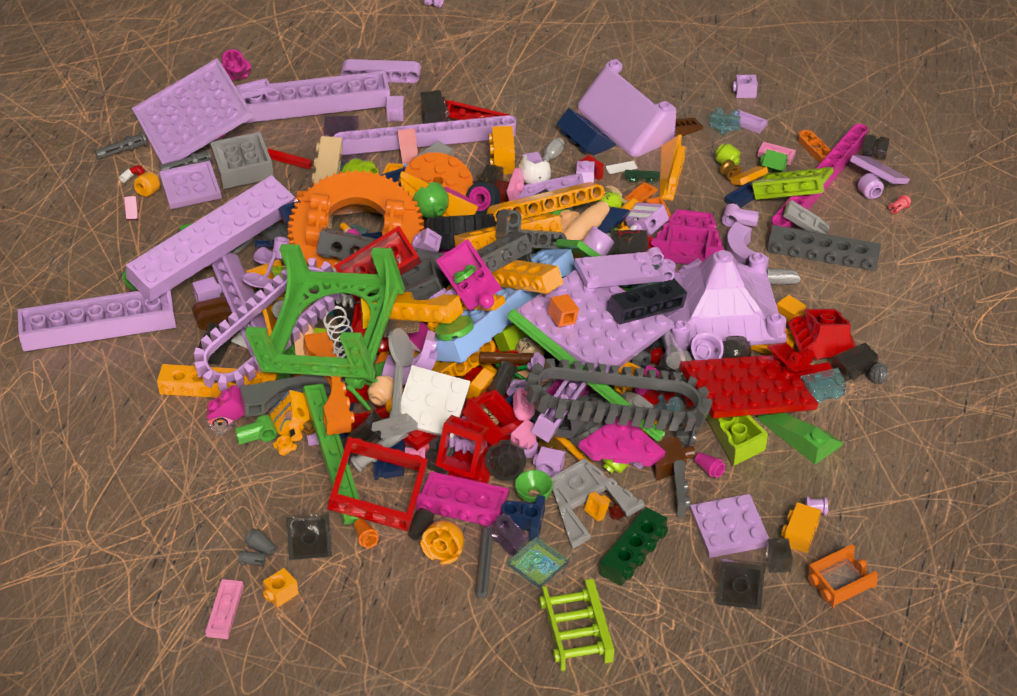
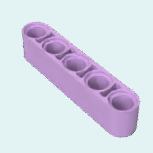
M347 59L343 62L341 76L385 71L388 82L416 83L420 78L421 65L415 61Z

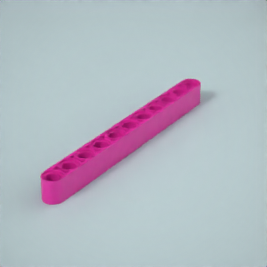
M855 124L817 166V168L833 167L834 172L823 184L824 191L848 165L852 155H856L865 145L868 132L866 125ZM823 193L791 196L773 216L771 230L773 225L793 228L796 225L783 216L786 205L790 200L809 210Z

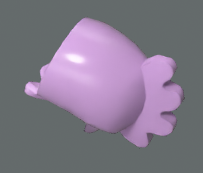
M593 226L582 241L601 256H608L615 245V242L604 232L597 229V226Z

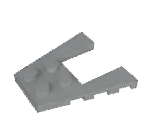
M585 458L551 477L553 491L573 549L591 539L589 532L572 510L586 502L589 493L597 492L600 494L607 490L627 517L645 507L641 499L638 500L629 490L623 489L614 479L608 478L603 474V471Z

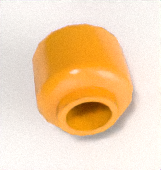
M146 172L134 180V189L142 197H148L160 189V181L154 173Z

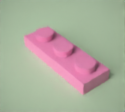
M221 580L206 628V637L229 638L244 588L243 581Z

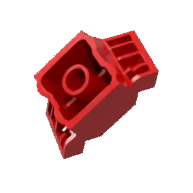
M805 309L803 316H796L788 322L798 350H812L817 360L833 357L840 360L846 354L852 359L859 353L850 332V321L845 319L842 313L836 309Z

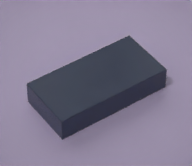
M748 182L726 195L724 202L736 204L741 208L754 200L755 194L752 183Z

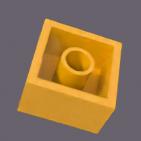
M492 126V133H489V157H493L490 158V168H494V175L513 174L515 169L513 126Z

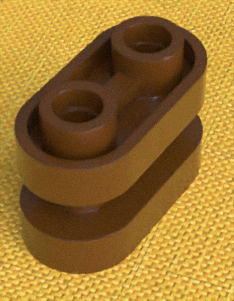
M225 297L201 301L192 308L196 323L201 330L217 328L224 320L229 324L228 316L232 314Z

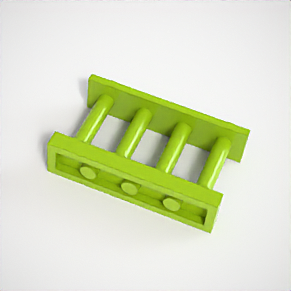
M594 578L585 580V589H582V592L549 597L547 586L542 587V596H539V604L541 609H545L555 647L553 649L555 663L559 662L561 671L565 670L567 658L598 653L603 656L604 663L614 662V646ZM582 600L588 604L586 609L554 614L552 605ZM583 618L592 619L593 621L591 627L559 632L557 627L559 622ZM591 635L598 638V642L595 645L563 649L562 640Z

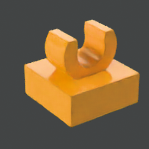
M597 492L589 493L584 510L598 522L602 521L605 518L611 500L606 495L600 496Z

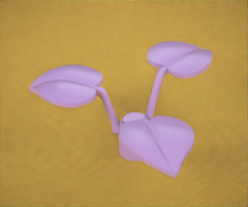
M275 237L273 252L266 247H260L255 252L253 259L258 263H269L266 274L262 276L257 273H246L242 275L241 280L258 288H264L269 282L272 285L273 281L268 276L273 262L277 259H281L283 262L279 249L281 244H289V239Z

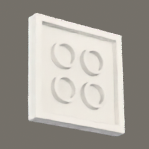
M412 365L401 399V413L409 414L418 422L417 430L441 436L444 422L450 415L461 416L470 381ZM450 433L449 439L453 440L455 434Z

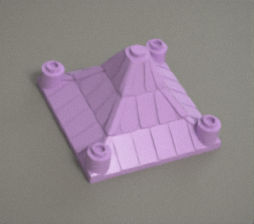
M721 250L707 257L699 266L680 272L675 271L676 264L670 259H663L662 262L657 264V270L662 265H669L674 272L673 279H676L687 292L683 308L664 313L668 319L674 322L671 332L677 347L691 350L692 339L700 333L716 335L721 339L724 347L786 342V318L778 312L767 275L768 258L766 255L760 252L750 255L749 266L738 263L731 252Z

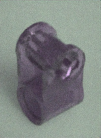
M499 515L488 527L491 537L511 556H516L530 541L528 534L508 515Z

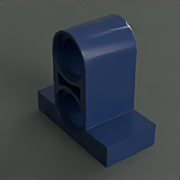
M537 495L535 504L519 501H506L501 506L503 526L510 529L530 531V541L538 542L545 513V496Z

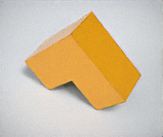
M483 368L471 382L466 398L478 397L485 392L486 388L493 381L494 374Z

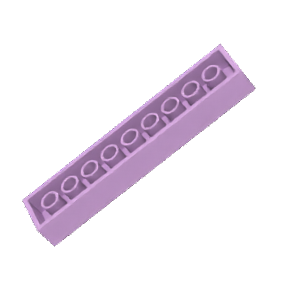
M377 71L270 84L272 87L271 93L243 99L254 116L244 123L386 107L387 96H390L386 72Z
M271 175L126 264V278L151 302L281 220L282 216L278 209L283 205L295 202V197Z

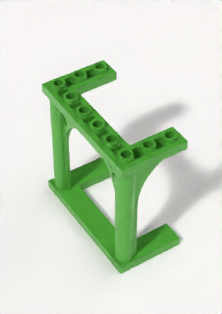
M281 244L279 251L287 268V287L284 303L271 336H269L267 329L263 327H247L245 335L262 372L374 379L376 371L373 363L397 295L404 294L405 291L392 248H373L371 255L378 274L312 272L308 268L300 245ZM309 290H319V292L312 294ZM348 293L362 298L369 305L371 316L364 338L361 333H341L340 341L347 358L284 354L299 315L315 300L330 294ZM369 293H378L371 297L368 296Z

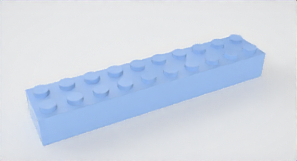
M542 249L527 260V262L557 265L561 277L567 276L576 270L571 249ZM501 287L502 289L495 293V295H503L506 303L497 310L484 311L472 309L469 311V309H464V313L460 316H470L474 323L473 330L461 338L454 336L451 341L438 340L435 334L434 340H437L435 350L438 351L436 361L465 362L471 354L479 351L482 345L490 342L492 337L501 333L508 324L512 323L507 318L508 313L512 309L517 310L540 293Z

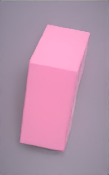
M136 196L124 197L126 219H139V199Z
M525 420L511 433V443L519 448L525 447L530 449L536 443V435L531 432L535 424Z

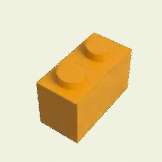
M797 502L795 509H790L787 518L789 524L784 525L781 537H784L783 546L808 553L819 525L821 509Z

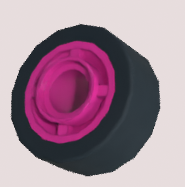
M477 182L469 187L466 193L467 197L477 201L476 206H478L476 215L487 214L490 206L501 203L500 192L492 183Z

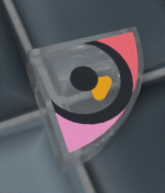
M217 417L206 422L207 427L219 436L235 426V421L226 417Z

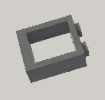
M432 256L422 260L420 264L415 266L419 269L415 270L412 268L401 275L405 286L404 292H412L415 300H428L431 296L444 289L440 272Z

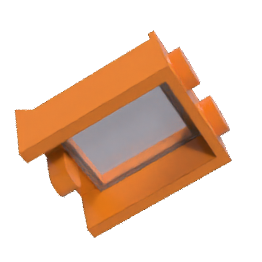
M853 544L809 565L808 580L810 584L819 590L823 600L828 602L832 608L869 588H876L878 573L874 571L867 574V562L865 559L856 561L854 558L855 546Z

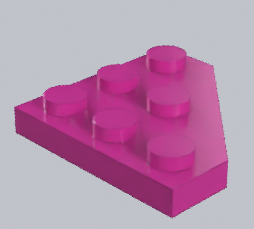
M619 416L616 417L614 424L604 425L580 441L578 446L588 457L595 461L610 459L614 463L630 464V462L642 463V466H652L662 459L666 452L638 427L631 426L630 420H628L627 426L618 425Z

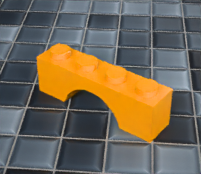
M404 292V294L397 295L389 319L451 324L464 312L459 295L443 294L433 299L415 300L412 292Z

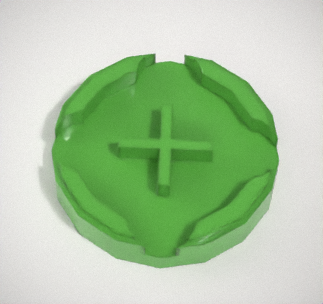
M459 316L451 324L440 323L434 331L438 340L451 341L454 336L461 338L469 334L474 328V323L470 316Z

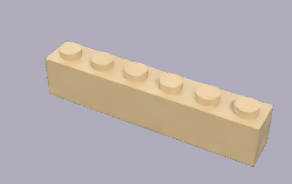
M321 136L320 143H317L316 146L318 158L314 160L316 173L312 174V183H319V179L324 180L327 175L330 177L333 176V173L339 174L343 151L342 138ZM334 212L329 216L328 228L332 229Z

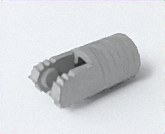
M767 268L770 285L797 284L801 280L796 270Z

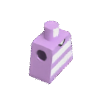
M639 202L635 204L626 217V223L630 231L636 232L640 230V235L653 234L669 220L664 204Z

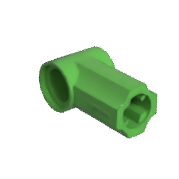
M269 415L258 417L255 423L234 428L238 444L258 439L268 442L277 436L275 425Z

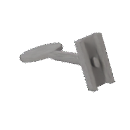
M401 328L392 329L388 337L389 349L396 362L392 410L389 418L372 423V431L379 430L382 439L418 429L417 421L409 414L401 413L403 367L410 366L413 361L411 341Z

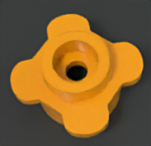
M283 435L274 442L273 447L278 449L280 455L284 456L291 451H295L297 444L293 443L290 436Z

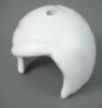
M525 155L520 161L518 168H521L527 185L551 178V167L546 160L534 164L528 161L527 155Z

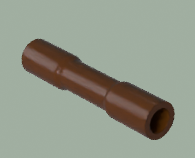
M480 352V363H520L527 365L531 362L534 353Z

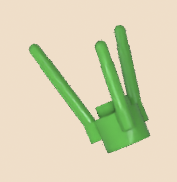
M345 377V383L348 385L346 389L352 392L361 404L370 411L371 407L355 389H361L365 384L370 386L372 382L377 383L378 380L375 378Z

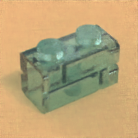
M838 368L800 377L808 392L813 395L818 403L823 400L838 399L845 396L846 381L841 376Z

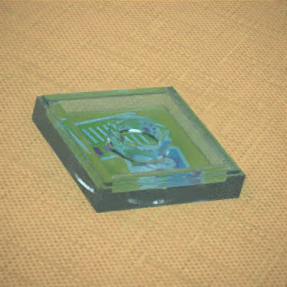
M537 537L508 561V567L539 589L568 564V559Z

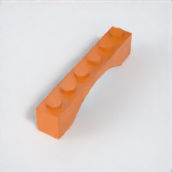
M327 332L304 335L303 349L305 356L337 357L336 353L333 354L332 339L329 340ZM324 376L331 389L329 399L323 406V423L326 434L333 435L351 432V424L354 423V413L349 411L350 400L348 396L345 397V382H341L342 377Z

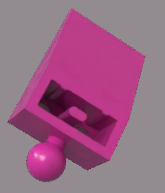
M468 239L436 260L469 311L479 304L485 309L493 306V295L502 288ZM466 265H474L477 268L467 279L457 284L453 281L454 274L457 271H464Z

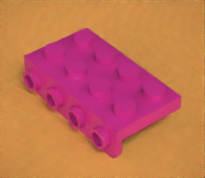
M431 471L421 494H418L416 508L426 513L429 512L496 528L502 514L501 506L507 501L509 496V488Z

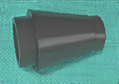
M252 529L244 541L248 548L260 553H266L269 557L277 550V546L260 529Z

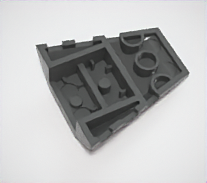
M597 392L582 395L578 399L610 403ZM535 409V414L532 417L535 423L541 414L537 409ZM578 412L576 420L567 419V415L553 436L573 439L599 423L593 422V413H591L589 421H580L581 412Z

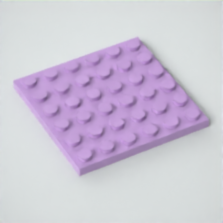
M218 58L132 108L162 164L189 156L191 153L254 117Z
M577 269L562 279L563 284L548 294L540 293L517 309L520 314L576 360L581 361L584 366L586 362L594 363L593 371H596L598 363L607 364L605 373L609 372L611 365L619 366V368L671 330L674 324L666 316L658 314L619 325L607 309L611 295L626 291L618 286L586 288ZM568 294L579 308L576 324L558 327L547 313L551 297Z

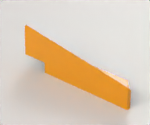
M677 135L661 146L659 197H662L664 200H674L685 161L686 146H681L682 135Z
M403 171L400 173L398 181L401 183V186H404V191H409V196H414L421 187L425 189L429 186L427 182ZM447 192L449 195V205L444 214L439 217L476 215L478 206Z

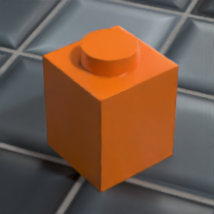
M568 294L551 297L547 313L558 327L576 324L579 308Z

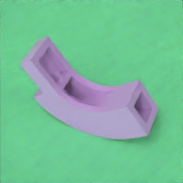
M735 222L728 232L726 251L731 252L738 263L749 266L750 255L756 253L747 247L751 240L752 228Z
M428 330L421 352L413 357L410 366L403 367V384L407 383L412 365L432 370L438 355V351L435 350L437 340H434L436 332ZM387 355L381 376L387 375L394 379L396 362L391 355Z

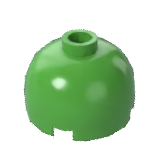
M438 182L428 183V187L425 189L421 187L414 195V201H417V207H420V213L425 218L443 215L449 205V195L445 188Z

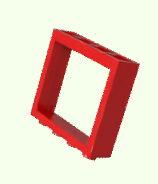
M348 437L327 509L408 532L428 459L420 455L405 453L399 449L383 447L381 444L369 443L360 438ZM350 452L418 471L407 513L338 494Z

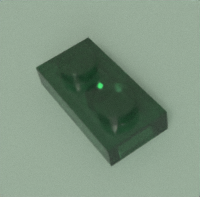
M625 170V178L629 182H638L639 179H644L646 183H656V180L660 179V172Z

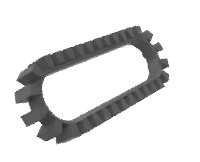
M553 358L546 359L544 367L538 362L533 365L525 384V391H528V402L532 404L539 400L540 403L537 411L544 415L548 407L556 409L554 418L563 419L566 410L568 411L567 419L576 420L578 412H581L580 421H589L590 415L593 413V422L601 423L603 416L607 415L605 423L614 424L616 416H619L618 425L627 426L630 417L632 418L631 426L639 427L641 420L645 419L643 427L652 428L654 421L657 420L656 429L664 430L667 422H670L669 430L677 431L679 424L682 423L684 432L692 431L694 424L699 428L704 424L712 406V399H707L708 389L704 386L696 390L695 386L698 380L690 376L688 383L680 381L681 373L673 372L670 380H668L669 371H660L658 378H655L656 370L648 369L646 377H643L644 369L636 368L632 376V367L623 366L621 374H618L619 366L611 365L609 372L605 373L607 364L598 363L597 370L593 371L594 363L586 362L584 370H580L582 362L573 361L570 369L568 368L569 360L561 359L559 367H555ZM554 378L678 392L691 399L695 409L682 412L557 398L548 394L541 386V382Z

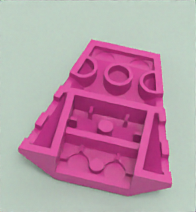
M677 209L669 218V222L664 224L663 230L659 231L657 237L651 240V244L654 247H658L664 253V258L670 259L674 263L689 264L697 258L704 261L713 253L724 250V247L721 245V238L718 236L719 232L716 229L713 214L707 212Z

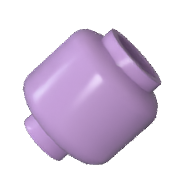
M869 173L860 178L857 187L867 199H875L882 194L884 184L875 174Z

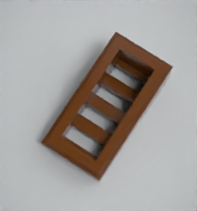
M695 118L676 119L674 137L677 135L685 136L702 130L703 126Z

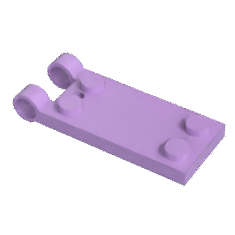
M653 247L647 252L575 258L574 262L586 288L664 282L672 280L674 277V272L669 265H662L658 270H655L653 265L659 264L664 259V255L658 247Z

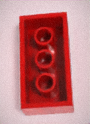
M397 226L337 263L334 267L340 273L378 274L371 255L373 248H392L400 275L420 264L421 260L400 226ZM352 294L356 302H359L362 299Z

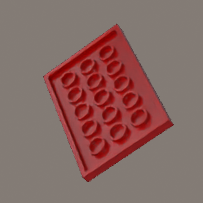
M773 355L681 361L679 366L688 381L690 376L698 380L695 386L696 390L704 386L708 389L707 399H712V406L709 411L712 418L816 410L819 404L797 373L788 370L785 363Z

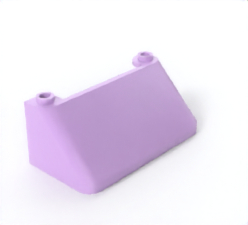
M614 59L604 66L580 99L578 110L630 156L638 157L661 147L674 138L676 108L667 101H662L658 104L650 101L618 74L622 70V63Z

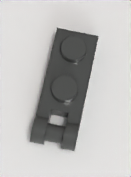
M677 460L674 462L673 487L677 518L685 517L686 509H690V498L685 495V493H688V482L684 481L686 463L682 460Z

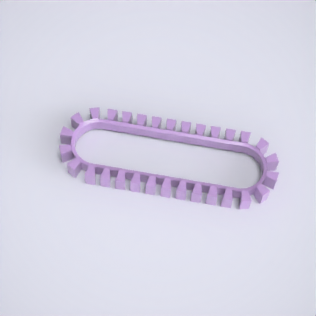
M308 258V268L310 271L332 272L331 264L324 261L320 269L317 268L316 258ZM287 268L281 272L282 279L277 275L272 279L273 286L269 282L264 286V293L260 289L255 294V300L251 297L246 301L247 309L244 305H241L237 309L238 316L234 312L228 316L229 324L226 320L222 321L219 324L220 332L215 327L210 332L211 339L207 335L201 339L203 349L195 348L194 364L198 378L203 377L204 385L211 388L216 380L218 381L219 391L228 389L227 382L235 381L236 386L240 388L245 386L244 374L251 381L256 377L255 369L258 373L262 371L255 355L231 373L215 372L209 367L208 359L215 350L286 291ZM341 293L321 297L298 317L285 350L291 346V339L295 343L300 339V332L304 335L309 331V325L313 327L318 323L317 317L321 320L326 316V310L331 312L335 308L334 299L339 301Z

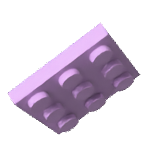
M210 161L159 171L170 209L222 198Z
M750 494L690 505L691 515L709 558L770 546V539Z

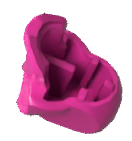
M229 49L222 53V66L232 81L246 79L249 76L251 65L243 58L239 50Z

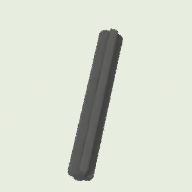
M484 527L481 535L476 597L483 599L488 595L493 543V528Z

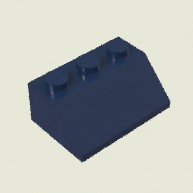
M570 108L565 111L557 122V125L561 128L560 131L566 136H571L570 140L576 145H581L580 149L586 154L590 152L597 155L616 145L590 120Z

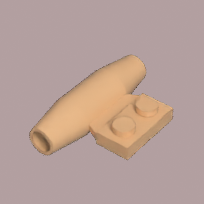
M599 201L585 209L581 214L570 210L562 211L559 214L562 233L569 240L583 241L593 226L598 228L609 213L610 208L608 204L604 201Z

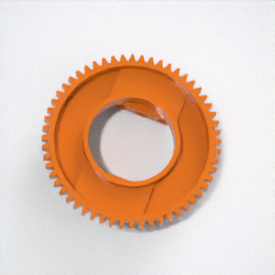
M347 170L345 173L340 171V174L337 175L333 173V176L330 177L327 175L326 179H319V183L314 182L312 188L308 187V192H303V198L298 197V203L294 204L295 209L291 210L292 215L289 216V228H287L289 244L300 245L308 267V258H316L317 268L321 269L324 261L331 264L333 268H335L336 262H341L339 257L331 256V258L322 257L320 253H316L322 227L328 228L329 216L341 207L351 204H362L376 209L384 216L382 236L400 226L411 245L414 235L424 230V220H422L420 207H417V201H414V196H409V191H404V186H399L398 181L394 183L392 178L387 179L386 175L380 176L378 172L373 174L372 171L367 173L364 170L362 172H357V170L350 172Z

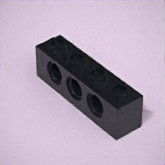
M676 279L611 295L607 310L621 325L683 308L687 292Z

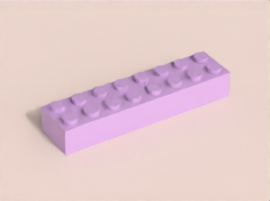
M171 290L151 302L139 291L18 309V331L23 351L176 328Z

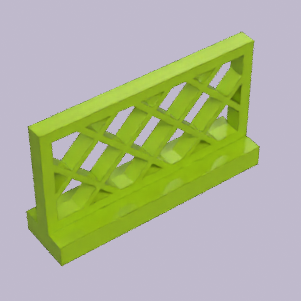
M833 167L766 174L762 180L752 183L755 199L823 193V184L834 172Z

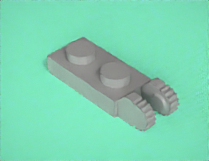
M793 200L787 203L783 214L785 218L806 231L823 234L829 231L830 226L821 220L820 217Z

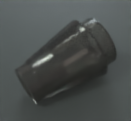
M420 508L419 511H416L407 535L413 540H418L427 527L434 522L433 513L425 508Z

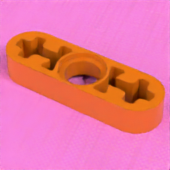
M802 130L799 132L798 142L819 163L832 151L812 131Z

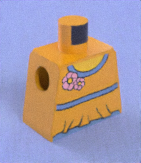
M289 390L270 411V416L278 434L290 436L294 442L300 441L303 438L301 432L305 428L303 424L310 420L304 393Z

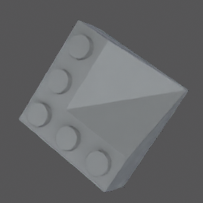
M261 132L210 142L223 189L263 181L271 175L274 177L272 161Z

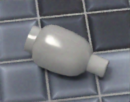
M561 138L553 139L547 144L543 151L542 161L554 160L561 154L564 149V141Z

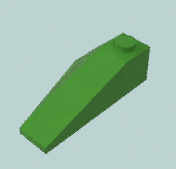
M761 414L757 417V420L814 464H817L843 446V442L829 431L789 414Z

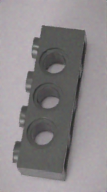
M513 231L477 250V253L491 273L532 252L527 234Z

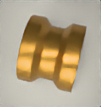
M728 159L722 163L719 171L730 181V178L741 174L742 169L740 166L735 165L731 159Z

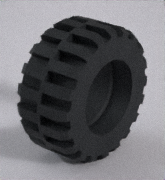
M493 214L427 218L425 223L426 228L442 236L439 249L455 248L454 235L495 226V217Z

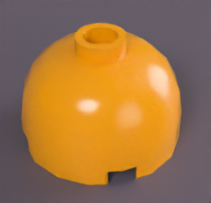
M447 520L436 521L428 526L423 533L421 547L429 559L433 560L435 558L442 560L440 564H449L458 559L464 548L465 539L462 530L455 523Z

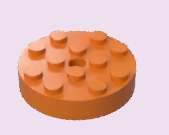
M432 152L419 155L410 161L404 171L427 183L438 182L443 187H448L465 196L469 187L473 185L472 175L466 165L458 158L444 153Z

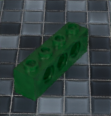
M645 507L600 561V575L619 586H622L626 580L629 581L634 575L635 569L643 565L648 553H652L655 550L657 542L660 539H664L667 535L668 518Z

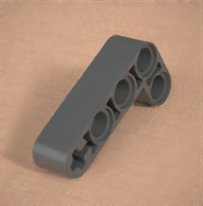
M502 209L498 213L496 240L513 231L527 234L532 248L560 249L555 246L557 239H567L566 235L561 232L521 229L522 217L518 211Z

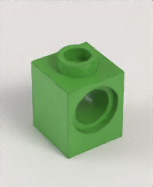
M767 149L766 154L762 155L760 163L762 167H767L770 172H785L789 158L787 154Z

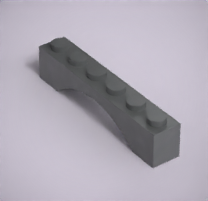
M322 375L288 377L241 386L240 402L245 417L265 414L289 390L303 393L304 386L323 384L326 394L330 396L331 389L326 378ZM342 377L341 382H345V377Z

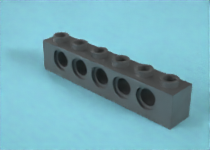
M777 225L772 227L768 245V252L871 271H876L881 249L880 243Z

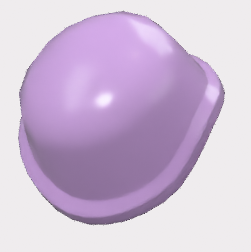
M700 333L691 341V356L694 360L721 359L724 352L723 343L714 334Z

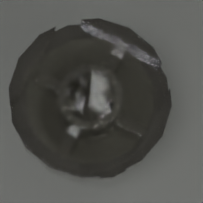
M744 336L725 337L726 341L722 342L724 346L722 358L751 357L752 348L750 340L747 341V338ZM715 348V353L719 352L718 348Z
M501 440L497 444L494 443L488 449L485 464L494 478L501 481H510L524 472L527 456L524 449L518 443L512 440Z

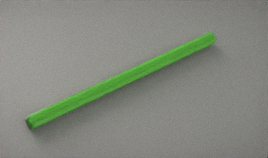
M512 309L508 313L507 318L557 360H569L568 368L571 369L573 361H578L517 310ZM581 364L580 370H584L585 366ZM585 382L611 404L633 406L607 384ZM642 419L639 427L653 439L660 441L664 437L665 432L662 429H656V424H653L652 428H644L645 419Z

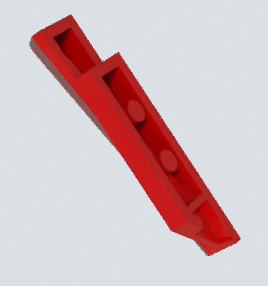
M439 98L434 99L431 110L433 115H445L447 118L456 120L511 116L506 113Z

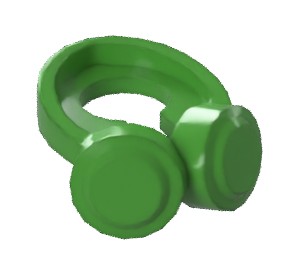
M466 265L464 271H457L454 274L453 281L457 284L467 279L477 268L474 265Z

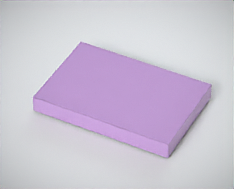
M852 155L850 160L852 163L892 184H908L910 180L909 177L869 156Z

